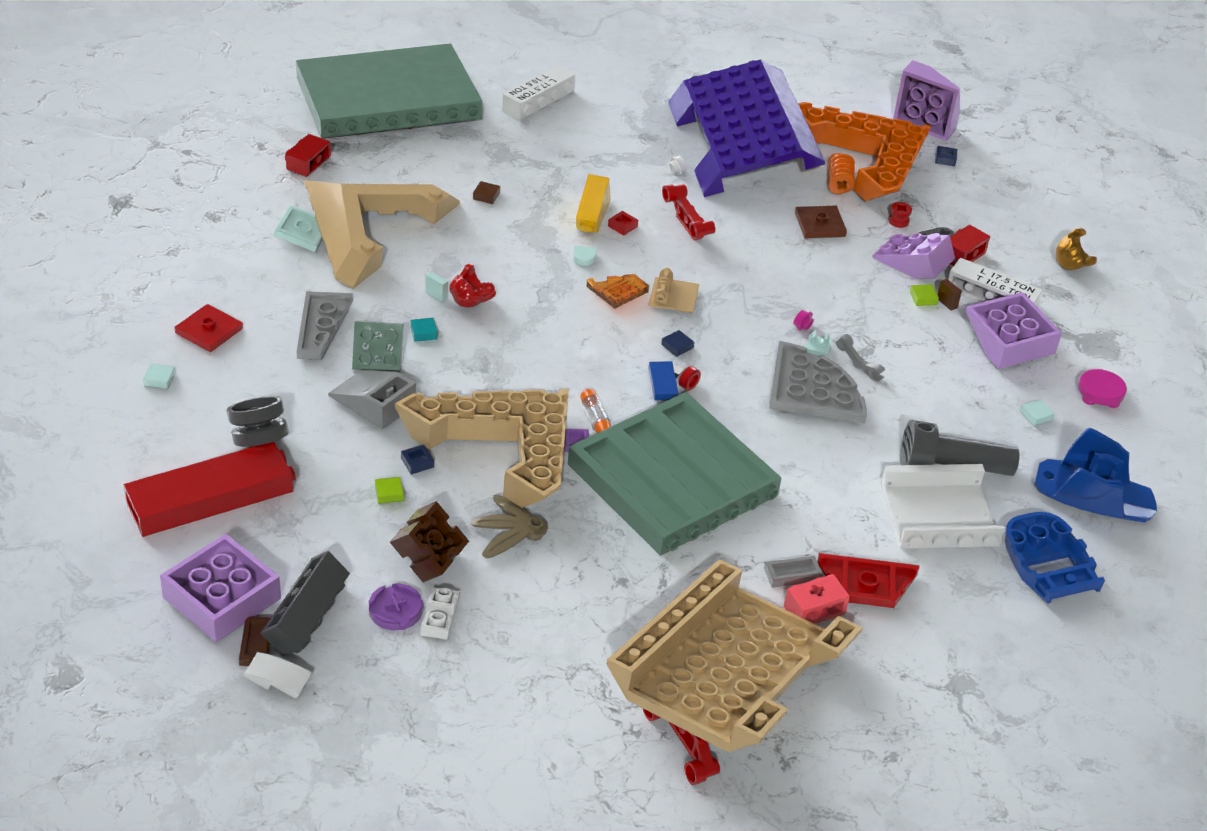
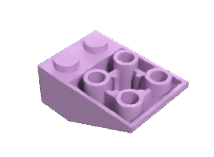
M917 233L911 236L895 234L872 255L874 259L913 278L934 279L955 259L950 236L940 235L939 233L931 235Z

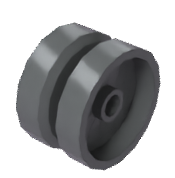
M263 396L244 400L229 406L226 410L229 423L236 425L231 431L233 442L236 446L247 447L267 444L282 439L289 433L287 420L279 417L284 412L283 401L279 396Z

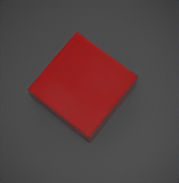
M621 211L608 219V227L624 236L638 227L639 220Z

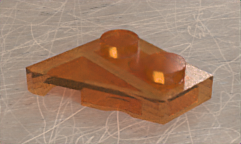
M635 274L608 276L607 280L602 282H595L594 278H589L586 283L587 288L614 309L649 292V285Z

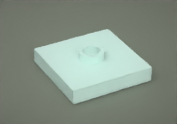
M289 206L273 235L313 252H316L322 242L315 215L293 206Z

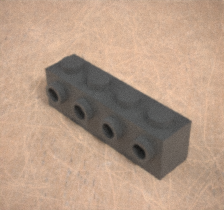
M330 551L311 558L260 634L282 656L293 652H301L308 644L307 639L309 635L320 626L321 622L319 620L323 614L333 606L332 600L344 589V582L350 573Z

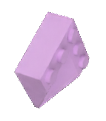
M912 60L902 73L893 119L910 121L913 125L923 126V124L931 125L928 134L947 141L956 131L959 120L960 88L931 66Z
M1023 292L966 306L967 315L985 355L998 369L1056 354L1062 332Z
M226 533L160 575L163 598L216 643L245 624V620L248 617H255L281 599L280 577Z

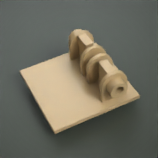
M664 268L660 271L659 277H655L648 306L693 313L699 284L673 280L671 269Z

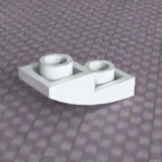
M445 587L432 588L427 602V612L421 625L420 636L448 640L460 591L450 590Z
M257 652L243 676L267 690L272 685L297 699L312 672L282 658Z

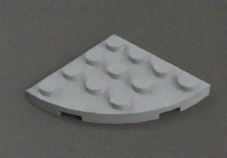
M779 341L770 409L865 424L867 408L864 396L861 397L857 390V383L842 367L824 355L818 357L807 352L806 347Z

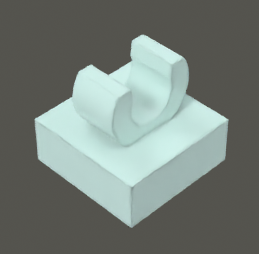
M813 331L812 335H809L807 352L818 357L824 355L828 358L832 339H829L830 336L827 333L825 338L816 336L817 331Z

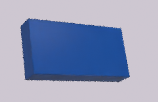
M649 362L648 369L654 400H670L678 396L673 362Z

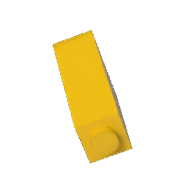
M588 174L576 215L577 229L587 233H598L611 200L610 180L608 177Z

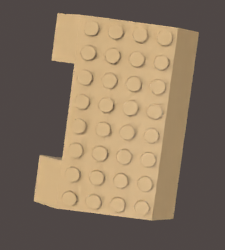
M719 559L610 656L606 664L628 701L713 744L717 748L731 752L760 743L787 714L788 708L775 701L807 667L838 658L862 632L863 627L837 616L824 629L739 588L743 570Z

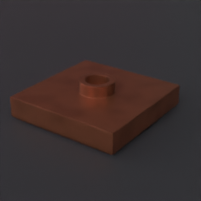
M837 205L795 208V215L804 238L846 237L847 229Z

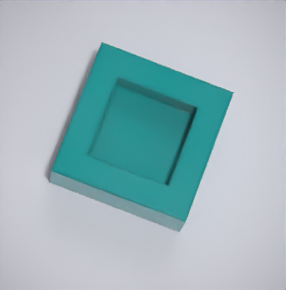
M434 318L410 320L414 342L437 340Z

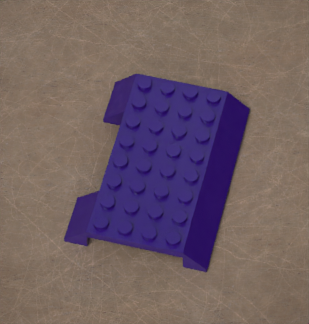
M761 59L686 79L668 101L677 127L696 122V113L710 150L694 169L704 197L724 192L723 178L796 158L801 159L805 170L825 165L822 153L783 71Z

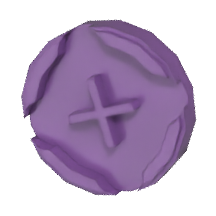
M396 583L392 584V587L385 588V586H382L373 592L369 599V616L375 624L384 629H407L414 626L423 614L421 595L409 585Z

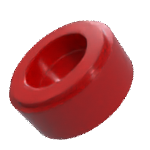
M693 366L686 368L679 378V386L686 391L692 390L699 383L701 372Z

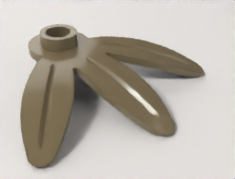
M501 496L494 497L493 501L510 515H486L473 519L470 522L472 526L478 528L510 529L498 535L487 545L482 553V556L485 558L495 557L514 547L525 538L533 541L540 540L547 533L548 529L544 520L539 517H531L525 507L521 508Z

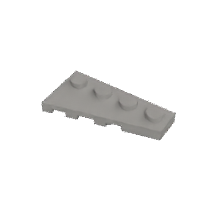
M306 291L297 345V359H322L353 301V293Z

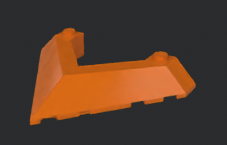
M798 103L817 144L825 143L878 157L876 165L858 170L853 190L865 201L881 198L900 190L931 129V125L926 124L918 126L913 125L910 121L890 119L856 111L848 114L840 112V108L824 106V109L812 107L813 103Z

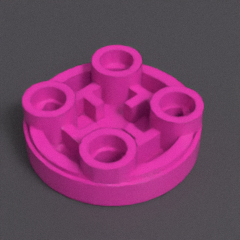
M1092 369L1084 372L1078 383V389L1083 395L1082 401L1088 405L1098 404L1110 408H1118L1127 391L1126 383L1121 377L1103 369Z

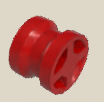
M905 202L893 203L888 220L889 223L897 228L907 227L910 222L909 216L912 213V207Z

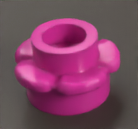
M801 310L797 314L793 324L798 328V331L802 329L808 330L814 322L812 318L813 313Z

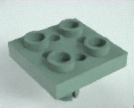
M355 321L352 369L401 372L404 324ZM363 343H365V344H364V347H367V345H368L369 348H368V349H364V348L362 347ZM374 356H379V357H376V360H379V359H380V361H379V362L374 361Z

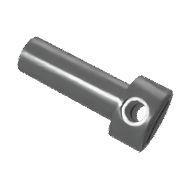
M909 420L900 448L901 465H933L934 463L942 465L983 464L985 472L1008 476L1015 475L1020 459L1018 447L939 434L937 424L917 420Z

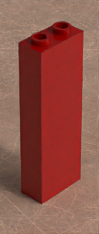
M270 442L123 485L126 504L141 536L145 537L293 492V481L296 480L293 467L287 465L284 451L282 449L279 450L275 442Z

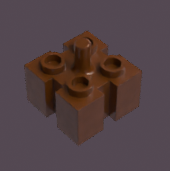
M437 501L417 509L406 522L409 526L400 529L390 541V544L402 558L408 556L412 560L410 568L422 582L443 575L453 562L451 557L459 555L469 542L457 525L451 527L448 524L447 520L450 517Z

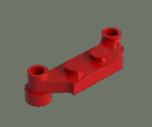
M670 184L662 187L664 201L666 203H674L676 217L693 240H699L704 235L715 233L714 222H704V219L699 216L694 206L687 200L688 190L685 184L676 186Z
M643 709V712L649 721H654L661 718L649 712L648 710ZM668 722L693 758L692 761L686 762L684 766L685 775L689 783L696 785L705 782L708 777L719 774V762L715 757L711 756L708 742Z

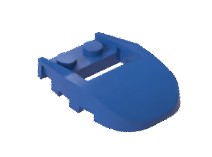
M1033 512L1013 517L1006 525L1005 545L1022 581L1047 604L1051 603L1052 599L1090 590L1101 591L1105 579L1104 577H1097L1095 573L1097 564L1094 558L1089 557L1086 552L1087 545L1083 539L1077 540L1071 533L1072 528L1063 519L1048 512ZM1063 558H1069L1074 565L1040 574L1035 570L1031 571L1028 567Z

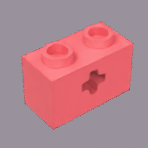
M832 574L787 588L783 607L787 611L817 624L846 614L850 596L835 575Z

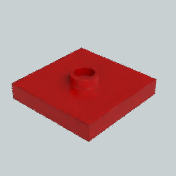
M206 304L174 328L177 335L212 352L243 329V322Z

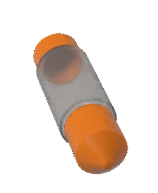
M584 389L580 399L592 429L597 434L612 427L609 416L596 391Z

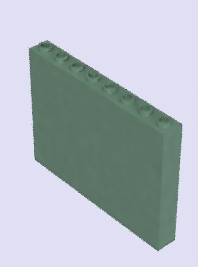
M451 43L296 60L297 80L321 138L482 119V99Z

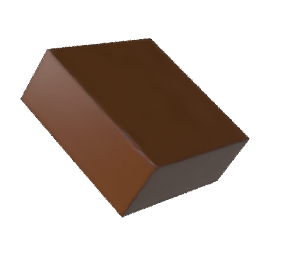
M480 181L473 192V200L493 204L500 194V186Z
M948 279L940 281L937 293L938 301L949 310H955L958 308L962 290Z

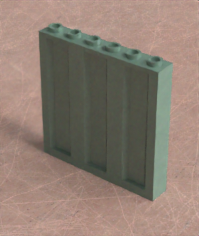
M687 392L569 446L568 465L660 556L669 551L676 550L679 546L697 539L700 535L710 530H715L718 526L736 519L739 515L749 510H754L757 506L768 500L775 499L779 494L782 478Z

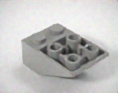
M362 369L329 392L328 396L377 427L384 429L400 417L395 409V403L416 393V383L399 372Z

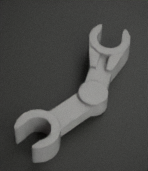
M845 334L836 341L837 347L841 351H846L855 368L864 370L875 382L885 378L880 375V373L885 371V368L880 364L868 363L859 356L853 347V339L850 335Z

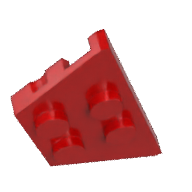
M819 553L817 559L824 575L834 574L849 594L848 603L895 608L919 572V565L824 553Z

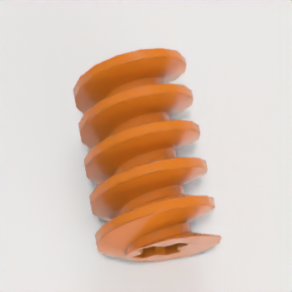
M832 154L829 158V189L833 194L849 192L855 186L854 158L848 154Z

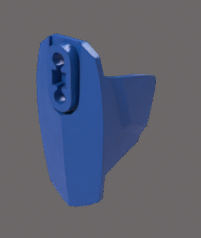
M1087 428L1076 439L1063 460L1047 459L1039 463L1034 485L1040 493L1058 502L1100 515L1144 523L1153 518L1157 512V504L1151 488L1130 481V453L1118 442L1093 428Z

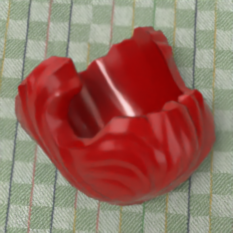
M466 264L461 274L453 278L449 287L454 301L459 306L467 308L486 302L496 295L495 287L492 283H480L473 264Z

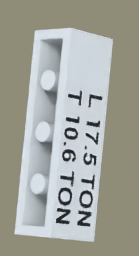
M559 65L505 92L503 94L502 111L519 121L574 92L575 74Z
M963 258L957 261L951 269L948 278L949 281L962 290V295L980 302L1023 292L1038 307L1042 294V289Z

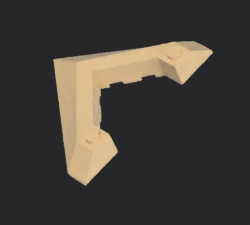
M304 180L312 209L315 211V219L322 240L326 245V253L333 267L334 277L351 289H354L381 267L383 247L365 236L361 214H364L365 211H377V214H395V211H408V214H417L435 224L460 204L458 199L433 184H350Z
M559 389L558 393H547L545 390H523L516 392L480 391L472 392V396H458L457 392L438 393L437 397H423V393H414L395 403V409L411 438L421 445H425L429 450L445 440L517 442L519 463L505 471L503 496L521 508L544 500L561 489L569 389Z

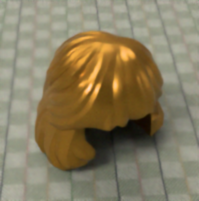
M1081 227L1064 237L1056 248V261L1064 269L1076 270L1092 266L1097 262V257L1089 256L1081 247L1080 237L1086 235L1085 229Z

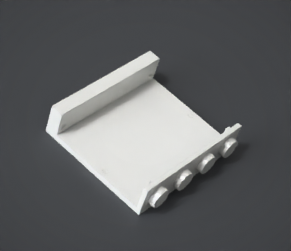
M983 464L885 466L881 485L900 549L1000 546L1005 527L994 525L981 488L985 472Z

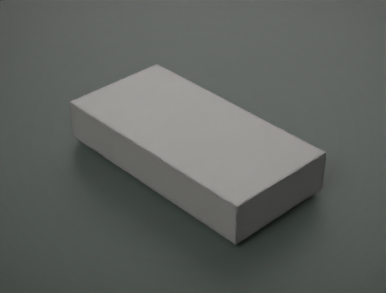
M815 555L765 562L764 565L765 573L772 588L802 584L815 580L818 577H823Z

